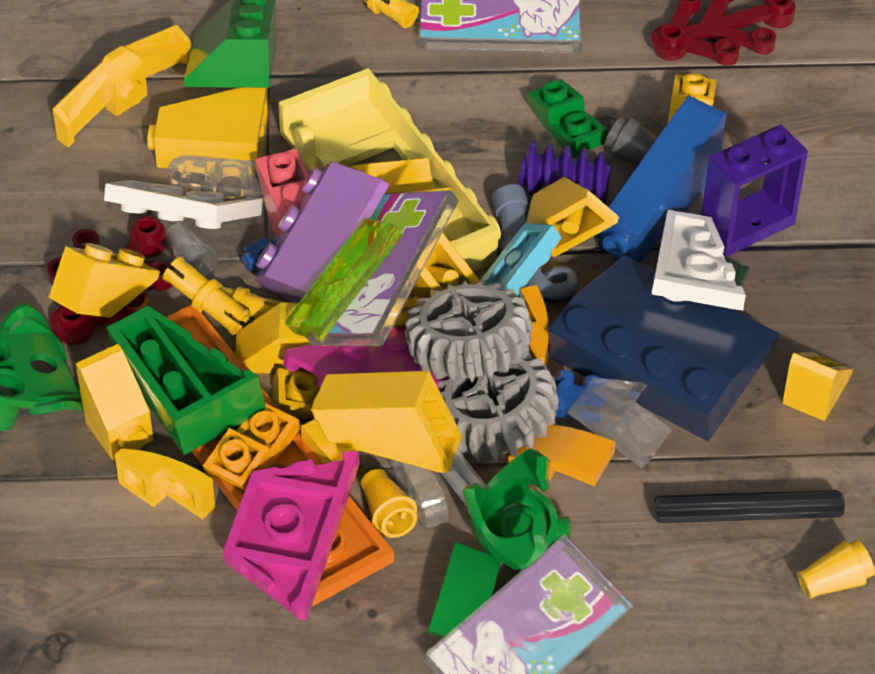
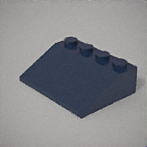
M623 255L577 293L548 330L551 358L585 377L587 375L599 377L602 380L603 387L709 442L780 339V333L731 308L687 300L672 301L664 296L653 295L652 289L656 271Z

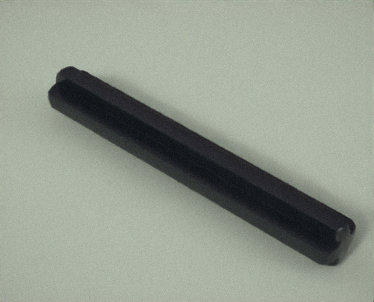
M838 490L657 496L653 503L654 518L658 523L838 518L844 515L845 510L843 493Z

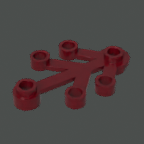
M677 0V10L671 22L660 25L653 30L651 45L654 48L655 54L667 61L679 60L688 52L714 59L721 65H733L739 59L740 46L750 48L755 53L765 55L774 51L776 43V33L770 28L760 27L752 33L739 30L738 28L761 21L773 28H786L793 23L796 5L793 0H764L762 5L723 16L729 3L734 0H712L702 22L687 27L691 15L700 10L702 0ZM709 37L718 41L716 44H712L701 39Z
M150 216L138 219L130 231L131 241L124 249L138 252L145 257L161 254L167 246L164 225L158 219ZM81 229L72 237L73 247L85 249L86 245L82 244L88 242L100 245L99 235L92 229ZM62 257L51 260L47 265L48 279L51 285L54 283ZM156 261L149 265L160 271L159 275H164L167 268L174 271L173 266L166 261ZM158 277L157 281L111 318L77 314L60 304V307L51 315V329L59 340L65 344L78 345L84 343L92 336L96 326L118 322L146 306L150 307L149 297L145 291H166L172 288L173 285L163 280V277ZM134 304H141L139 307H131Z

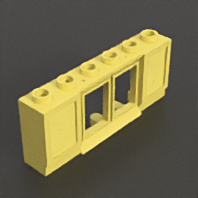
M369 68L279 102L280 133L292 149L297 148L309 172L314 167L320 170L332 161L349 166L392 148L395 149L403 160L429 158L433 189L451 188L452 197L443 199L440 205L442 210L436 212L419 246L435 229H439L473 272L490 266L496 261L498 240L501 238L500 227L496 219L484 212L478 204L474 192L469 187L465 188L456 177L450 162L442 160L434 150L428 135L425 133L421 134L413 124L407 109L404 107L400 108L392 98L386 83L383 81L379 82ZM405 271L404 277L408 286L407 272Z

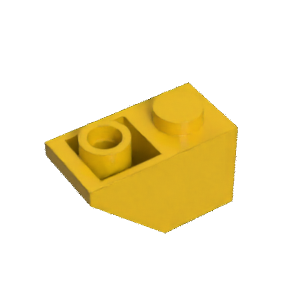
M86 243L85 249L65 246L49 298L77 314L111 318L157 281L160 271L145 264L144 255L129 249L119 248L118 254H113L112 250L93 243Z

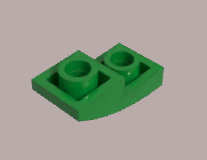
M563 79L547 82L542 87L526 93L527 101L540 122L563 149L565 146H570L572 157L579 155L582 149L589 151L605 144L608 136L607 128L585 111L584 96Z
M455 542L438 588L440 591L425 633L448 641L483 611L490 603L500 561L492 555Z

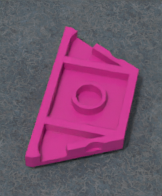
M406 325L387 328L379 332L347 336L341 339L286 349L283 361L284 367L291 372H295L302 367L318 376L316 386L320 388L326 374L422 371L420 364L413 363L412 356L409 354L405 336ZM430 372L437 388L440 381L449 380V376L436 379L433 372Z
M343 452V460L315 466L313 459L295 462L286 468L272 467L253 471L222 553L225 564L300 620L307 621L360 464L358 452Z

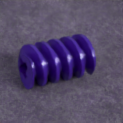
M531 140L523 157L519 185L524 187L527 182L529 194L533 195L540 191L543 185L545 188L565 177L589 190L592 194L595 193L596 197L606 204L612 174V163L611 165H606L604 152L600 151L594 162H589L587 149H582L577 159L574 160L571 156L570 146H565L560 156L556 157L552 143H548L544 152L538 154L536 141Z

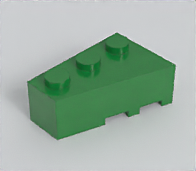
M146 306L107 327L112 346L119 344L123 349L146 403L183 455L188 454L227 432L229 428L232 429L240 425L256 413L266 409L258 375L248 369L245 372L228 362L225 354L215 348L209 350L193 339L192 333L153 308Z

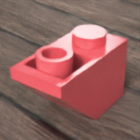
M297 148L255 159V166L270 225L276 237L281 236L283 230L278 228L287 210L291 205L298 207L306 194L301 190V186L309 174Z

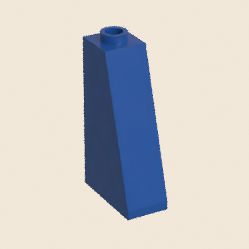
M690 95L684 100L608 207L619 216L618 223L600 232V249L615 258H621L625 255L637 262H640L663 237L667 210L685 212L705 190L709 156L722 150L727 113Z

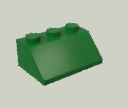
M229 0L195 33L184 77V87L269 88L277 43L276 0Z

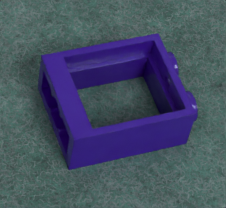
M782 124L709 156L701 215L712 218L724 245V257L794 225L796 222L808 150ZM764 176L762 190L738 201L740 186ZM751 223H758L759 226H754Z

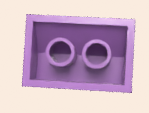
M333 161L323 166L320 170L314 167L301 186V190L306 194L299 206L291 205L279 223L278 228L283 230V233L276 245L269 243L259 256L256 266L261 270L256 276L255 281L289 303H316L322 301L390 184L380 178Z

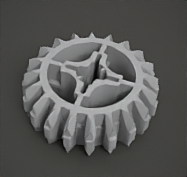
M481 280L477 284H467L466 281L459 286L447 284L445 290H430L429 298L417 299V307L409 310L405 336L413 363L420 364L422 371L433 372L436 379L450 376L453 383L461 378H469L473 383L476 377L485 376L492 379L494 372L506 373L509 371L510 364L521 363L522 354L529 352L531 332L533 330L531 317H529L523 298L516 296L515 290H503L501 283L486 286L484 280Z
M529 352L522 354L521 363L510 364L508 372H494L492 379L481 376L476 377L472 383L469 378H461L453 383L449 376V380L439 382L438 389L462 435L458 451L463 456L472 453V456L478 462L486 455H491L497 462L501 454L508 452L516 457L517 450L523 446L533 449L534 438H547V426L556 424L555 411L559 409V398L554 377L550 375L542 360L534 359Z

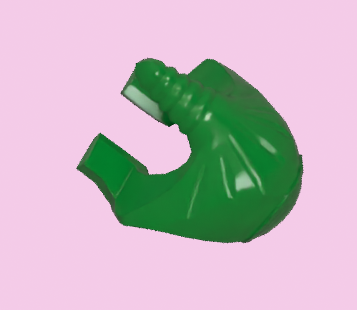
M532 448L523 451L492 478L485 488L475 483L466 486L462 491L478 541L487 552L514 570H522L532 565L542 556L549 545H570V516H557L556 508L549 498L529 486L535 485L544 493L549 489L550 460Z

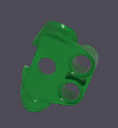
M27 303L14 307L4 317L0 326V431L8 430L15 425L21 407L28 408L31 415L51 414L62 410L83 412L79 383H74L65 363L67 355L63 345L54 335L39 311ZM43 360L51 364L55 371L52 373L38 372L30 365V362Z

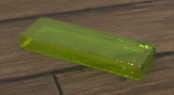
M369 218L364 219L286 319L285 324L294 334L322 341L403 236L396 225Z

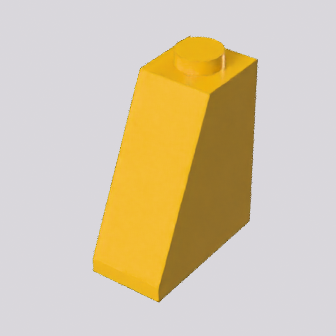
M240 87L160 107L157 123L150 124L148 129V149L155 150L157 168L257 174L255 159L262 156L268 120L267 88Z
M429 371L326 374L311 408L314 419L319 423L330 443L439 473H449L462 439V435Z

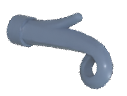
M517 184L500 187L493 193L491 198L496 216L500 220L501 225L500 254L524 223H526L530 208L525 189ZM554 266L543 273L539 267L527 284L528 286L537 284L543 298L560 301L570 298L578 290L580 281L577 273L569 267ZM555 280H563V281H564L563 283H556V284L552 283V282L555 281Z

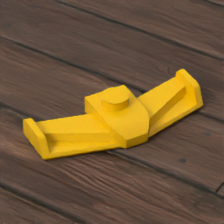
M172 25L125 46L120 45L105 55L103 60L52 108L57 140L66 147H70L75 142L74 136L105 106L108 111L119 116L130 107L137 105L143 98L148 96L147 77L181 62L188 64L191 52L190 39L178 25Z

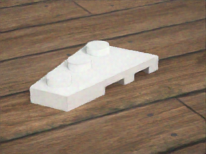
M134 180L106 183L104 201L121 204V211L147 213L148 209L158 211L157 217L159 219L183 221L184 217L195 219V226L210 229L221 228L222 222L260 216L263 198L247 196L245 199L224 202L225 193L189 191L186 192V196H183L182 187Z
M667 210L652 294L664 296L672 301L687 300L743 311L746 297L742 286H737L734 281L736 272L732 263H727L723 256L724 245L711 217Z

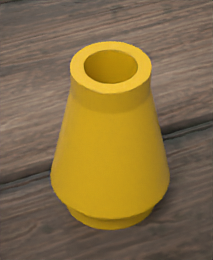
M374 469L366 473L361 480V487L365 492L373 526L378 532L383 533L389 538L401 537L410 532L417 522V505L415 501L394 483L384 470Z
M843 540L809 567L797 572L799 584L808 599L827 593L866 585V579L875 575L871 557L859 540L851 543Z

